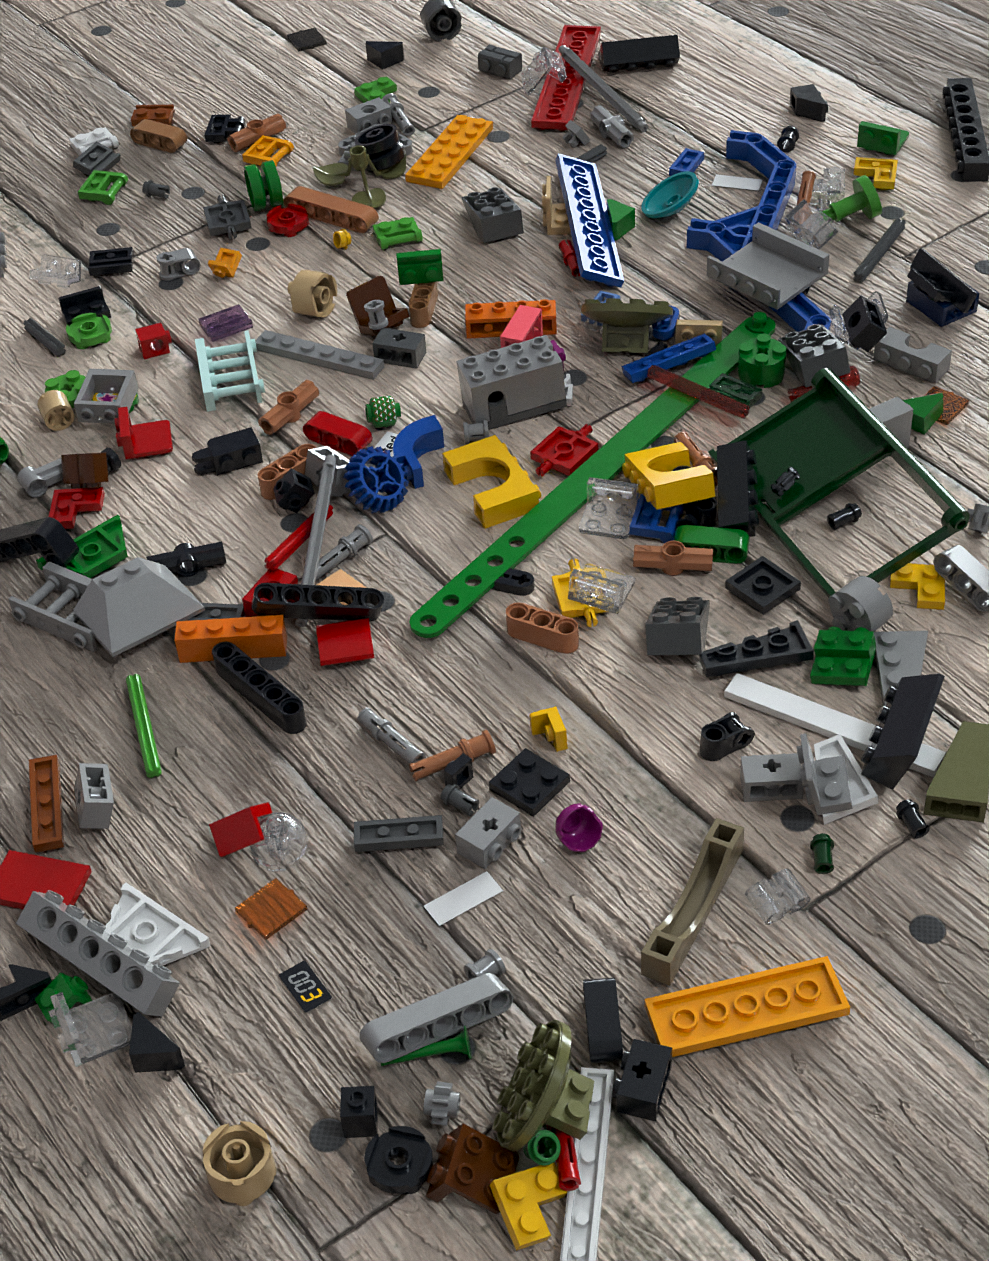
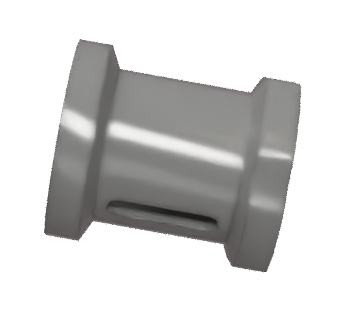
M372 300L364 305L365 311L369 315L370 321L368 325L370 329H382L389 324L388 318L384 315V301Z
M483 420V423L475 424L463 422L465 444L489 437L487 420Z
M488 949L484 957L473 964H466L464 972L468 980H471L486 973L502 975L506 972V968L500 956L493 949Z

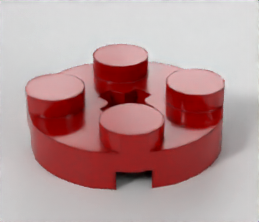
M288 204V208L282 209L281 205L274 207L267 213L268 230L278 234H285L286 237L296 236L297 232L309 225L307 210L297 204Z

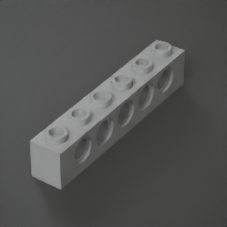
M47 890L46 893L32 892L16 922L17 925L143 1014L163 1016L180 984L170 976L172 972L159 964L153 965L148 961L150 957L146 953L138 949L131 950L126 946L128 942L124 938L105 932V925L96 920H88L83 917L85 914L83 910L74 905L63 903L64 897L51 890Z

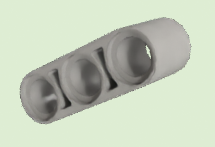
M959 545L937 554L934 557L933 564L938 574L975 608L983 612L988 611L989 570L965 548Z

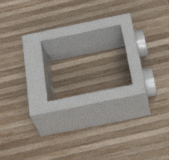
M89 369L74 402L78 422L115 424V418H119L118 408L128 407V411H130L138 391L134 370ZM95 393L118 394L115 402L92 401Z

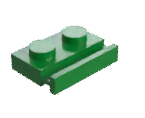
M441 249L396 253L399 285L444 281Z

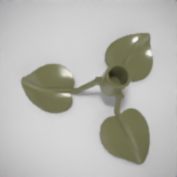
M354 146L349 151L351 158L348 159V165L333 163L321 167L313 166L317 180L327 186L342 184L345 181V176H350L352 167L356 171H361L365 191L356 193L352 197V201L372 208H379L386 202V194L381 188L369 190L365 169L369 164L376 176L381 175L384 179L398 178L406 171V154L395 165L377 171L369 158V154L366 153V148L364 146Z

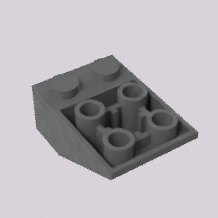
M493 187L486 192H471L468 196L462 197V202L475 232L483 243L524 233L521 209L502 188Z
M822 324L810 325L806 330L800 332H789L785 337L778 339L779 342L786 346V357L798 380L805 387L812 386L813 376L823 368L831 369L838 377L851 373L846 347Z
M667 597L657 601L645 623L647 655L702 654L706 643L710 600H703L702 597H689L686 599L687 601H676V598Z

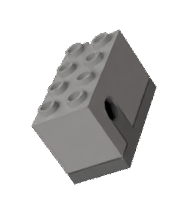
M547 335L456 361L463 407L472 424L483 423V420H487L488 430L567 407L563 363L558 353L553 351V345Z

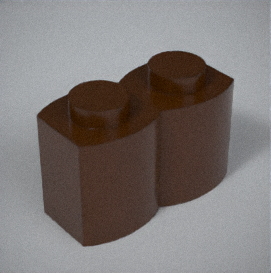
M106 452L61 455L63 484H71V489L86 488V485L87 488L102 487L101 482H109Z

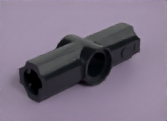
M222 541L197 547L190 543H182L176 546L172 552L146 557L149 561L165 565L173 574L178 573L184 577L195 575L200 568L226 563Z

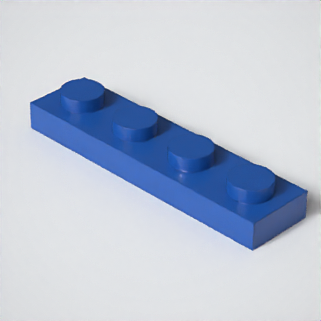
M704 333L621 366L623 375L632 383L644 381L649 376L664 373L669 368L684 365L689 360L708 355V353L716 350L715 341Z

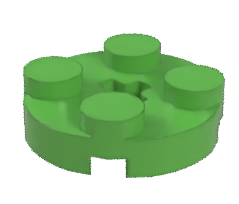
M85 313L74 317L70 326L67 324L66 326L69 341L76 344L78 349H86L89 346L109 342L112 332L109 318L103 314V318L97 317L96 313Z
M70 370L64 375L48 379L45 382V392L50 390L63 392L71 407L75 408L74 402L85 380V376L80 375L77 370Z

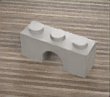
M892 327L886 330L887 334L874 348V360L935 384L950 369L952 350L934 343H930L923 349L910 348V334Z

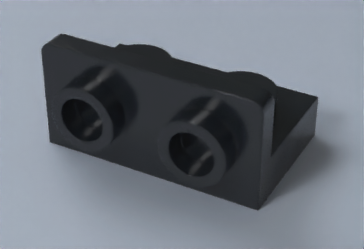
M100 286L58 298L62 315L68 326L72 324L74 317L85 313H96L97 317L102 318L103 314L111 318L110 310L105 302Z

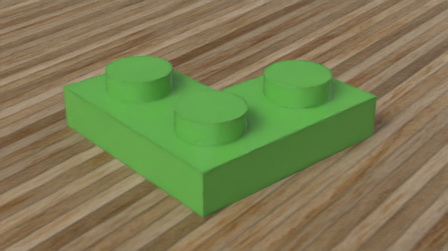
M380 77L376 81L363 83L361 86L354 88L355 96L363 103L378 97L382 99L386 94L397 91L396 83L388 77Z

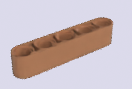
M302 186L296 187L283 199L286 208H288V204L301 205L307 210L309 218L359 233H365L379 219L377 211L370 206Z

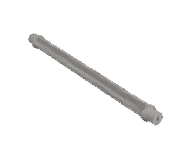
M565 45L559 47L561 56L620 114L625 116L636 129H639L641 132L647 131L648 125L645 123V120L578 55Z
M327 455L322 464V474L301 585H315L331 488L337 469L336 457L333 455ZM296 618L295 624L304 627L307 625V619Z

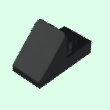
M9 964L14 983L0 988V1021L36 1005V997L52 982L49 973Z

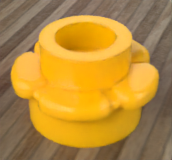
M345 229L334 232L333 242L335 247L346 250L348 248L347 245L351 244V235Z

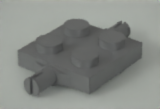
M219 195L217 198L219 203L203 207L210 236H221L228 233L229 239L233 240L232 235L234 239L237 237L236 231L242 232L252 228L244 200L227 202L225 195H222V199L221 195Z

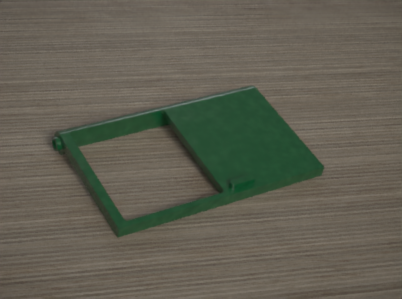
M823 368L816 372L812 378L811 385L813 389L728 444L746 440L750 450L754 449L757 463L753 465L757 475V484L754 485V489L758 497V504L754 505L757 514L829 598L836 593L780 526L884 458L891 456L943 510L944 514L941 518L942 528L866 577L875 580L877 583L881 582L954 533L963 530L968 525L970 514L831 369ZM712 449L708 453L717 466V451ZM789 467L796 469L800 478L798 480L795 479L796 482L786 492L783 491L784 494L782 496L774 494L771 485L773 483L776 484L775 481L785 471L788 472L787 469Z

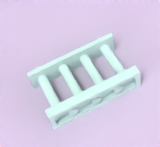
M249 330L244 331L245 343L210 348V346L205 347L204 338L195 339L207 412L216 410L215 401H218L221 397L256 392L257 402L262 403L261 393H265L263 379H258L253 355V353L257 352L255 339H250ZM248 351V356L212 361V357ZM245 365L251 366V369L218 375L214 374L215 370ZM250 378H253L254 383L217 389V384Z

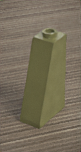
M963 721L927 789L923 815L984 823L989 789V724Z

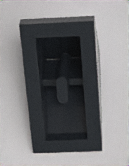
M366 41L365 43L367 60L382 70L404 61L403 42Z
M137 1012L133 1016L129 1056L135 1073L181 1070L185 1063L180 1047L141 1013Z

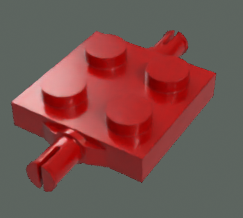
M585 424L579 431H572L558 426L530 451L531 460L541 464L536 468V473L543 477L549 470L554 469L565 475H571L599 450L598 442L587 438L593 431L592 427Z

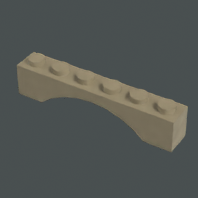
M719 818L715 819L703 841L694 869L679 900L668 917L653 930L641 951V975L666 985H671L743 852L744 827Z

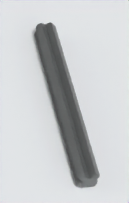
M897 218L855 270V276L853 277L855 281L863 282L905 229L906 222L904 219L900 220Z

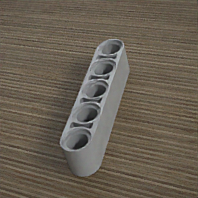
M486 973L368 1022L361 1029L359 1038L377 1062L386 1063L464 1030V1026L470 1028L506 1012L511 1007L514 997L512 992L495 974Z

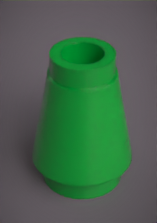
M539 1130L523 1146L525 1156L539 1165L554 1163L559 1157L561 1150L558 1137L548 1130Z

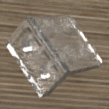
M586 563L582 571L573 569L570 574L568 599L618 614L635 584V577Z

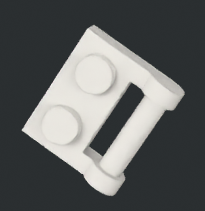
M106 127L96 128L92 132L78 134L74 138L69 139L71 147L79 156L96 141L108 148L112 147L114 149L119 147L117 137L113 136Z

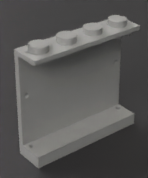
M758 222L753 226L752 242L724 261L711 256L707 257V276L778 310L828 274L830 254Z

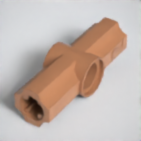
M278 113L264 120H251L247 123L246 128L229 135L227 138L228 144L234 152H238L253 145L262 135L271 137L284 131L286 123L282 115Z
M305 380L292 392L288 391L279 394L277 397L278 404L258 420L259 426L266 434L272 435L286 423L298 421L301 418L300 411L319 396V389L312 381Z
M668 541L663 546H634L633 567L661 568L664 573L672 576L679 575L684 570L712 571L713 549L687 548L679 541Z

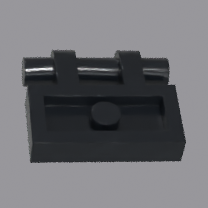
M231 114L211 115L204 135L205 141L213 143L225 142L229 135L245 128L244 117L239 116L238 118L231 119Z

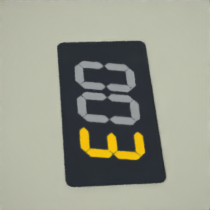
M302 961L279 974L280 979L305 1013L332 999L328 990L306 961Z

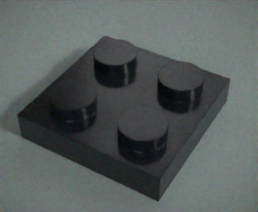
M762 556L725 581V588L764 615L801 589V581Z
M525 748L489 781V790L534 817L570 782V774Z

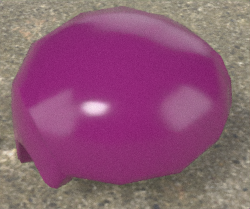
M572 804L563 809L556 818L555 833L558 839L571 851L585 852L593 848L601 838L603 824L594 811L585 804Z

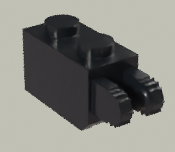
M252 427L212 438L207 442V448L192 453V461L196 463L194 471L198 475L216 472L218 476L263 462L260 443Z

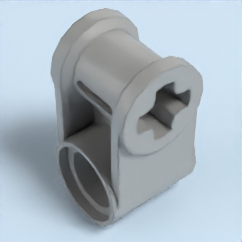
M189 248L163 252L156 257L161 270L159 277L164 281L196 274L201 265L194 252Z

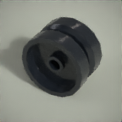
M382 124L362 132L354 141L356 146H364L366 148V153L369 154V158L377 171L395 165L406 154L401 141H398L400 136L396 126L393 124ZM368 164L365 170L373 171Z

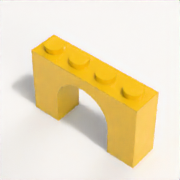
M496 435L442 453L444 472L454 486L482 476H494L506 481L498 487L473 495L474 513L485 529L523 516L539 503L541 498L539 487L531 482L527 471L521 469L517 458L511 456L506 444L501 443Z
M682 442L624 454L625 463L622 464L624 476L629 478L632 485H635L639 493L643 494L647 502H650L657 510L715 497L713 472L705 465L673 471L678 466L690 467L689 449Z

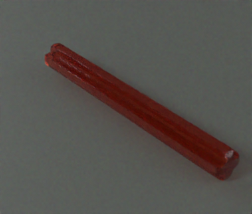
M652 365L647 371L648 378L741 419H745L749 414L750 407L661 367Z

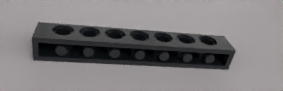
M947 78V86H943L942 96L945 99L944 105L945 109H947V119H949L953 151H956L955 162H958V174L961 173L963 182L988 181L989 153L972 78Z

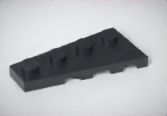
M796 620L790 622L788 628L780 630L779 627L769 629L767 635L758 638L751 635L745 637L740 644L735 645L730 642L703 651L702 654H699V658L706 677L814 660V650L799 621Z

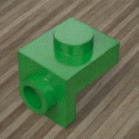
M59 973L36 997L35 1001L47 1021L56 1024L76 1002L89 1005L92 999L87 992V984L80 977H70Z

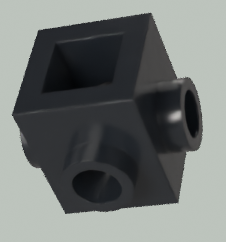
M292 468L282 479L276 482L273 488L276 503L282 509H288L296 514L303 506L308 504L310 498L315 494L311 478Z

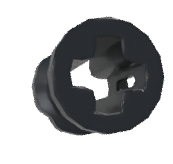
M787 126L782 130L781 137L777 141V146L781 151L788 153L794 150L800 134L797 128Z

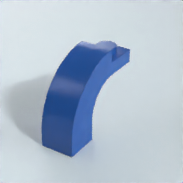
M435 415L419 419L406 426L397 435L393 444L394 456L398 455L396 461L404 463L402 471L408 472L405 479L410 480L415 489L424 487L422 467L418 458L427 452L444 448L443 428Z

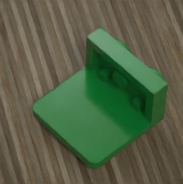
M861 121L858 129L857 147L869 151L883 152L887 155H896L908 139L909 132Z

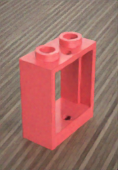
M520 305L500 336L501 348L543 336L542 309Z

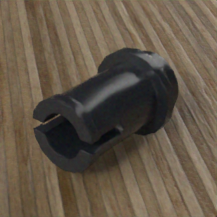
M848 503L845 505V508L829 514L827 521L829 526L836 530L838 527L851 521L857 522L862 516V512L856 503Z
M907 799L897 805L896 815L900 820L904 821L913 838H921L929 832L930 828L918 811L919 806L916 802Z

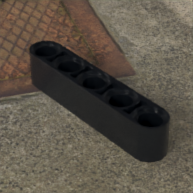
M261 583L254 589L251 607L258 616L283 615L284 618L343 621L369 618L370 622L380 616L384 596L379 590L374 588ZM260 598H265L269 601H262ZM287 600H294L295 603L288 602ZM313 601H320L322 604H316ZM340 602H345L348 605H342ZM366 603L373 604L374 606H368Z
M220 642L213 647L212 655L216 673L286 733L297 734L306 728V717L301 699L233 643Z

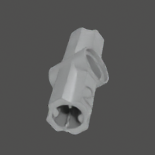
M601 105L594 107V110L590 113V119L599 126L601 135L604 138L610 137L622 148L629 147L631 142L634 141V134L625 127L622 117L620 115L613 116Z

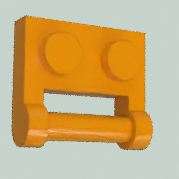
M262 135L242 155L243 162L261 166L262 162L273 160L277 167V163L286 154H290L294 150V145L288 140Z

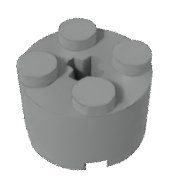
M859 576L829 597L828 602L834 618L832 624L842 631H854L856 628L863 627L875 632L892 617L893 606L887 593L882 595L878 590L880 585L875 580L866 576Z

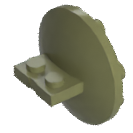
M606 298V303H600L599 300L585 299V304L581 305V314L603 324L602 352L648 353L649 325L673 316V308L669 306L668 301H654L653 305L646 304L644 299H630V303H623L622 300L617 298Z
M559 1020L550 1021L546 1025L539 1023L534 1031L531 1043L524 1042L517 1055L519 1063L509 1086L505 1085L502 1088L497 1100V1104L502 1107L494 1119L492 1130L497 1132L500 1146L512 1152L521 1149L539 1132L544 1124L579 1140L584 1137L588 1129L589 1104L592 1101L594 1080L569 1069L571 1060L570 1027ZM503 1107L507 1108V1111L510 1113L502 1112Z

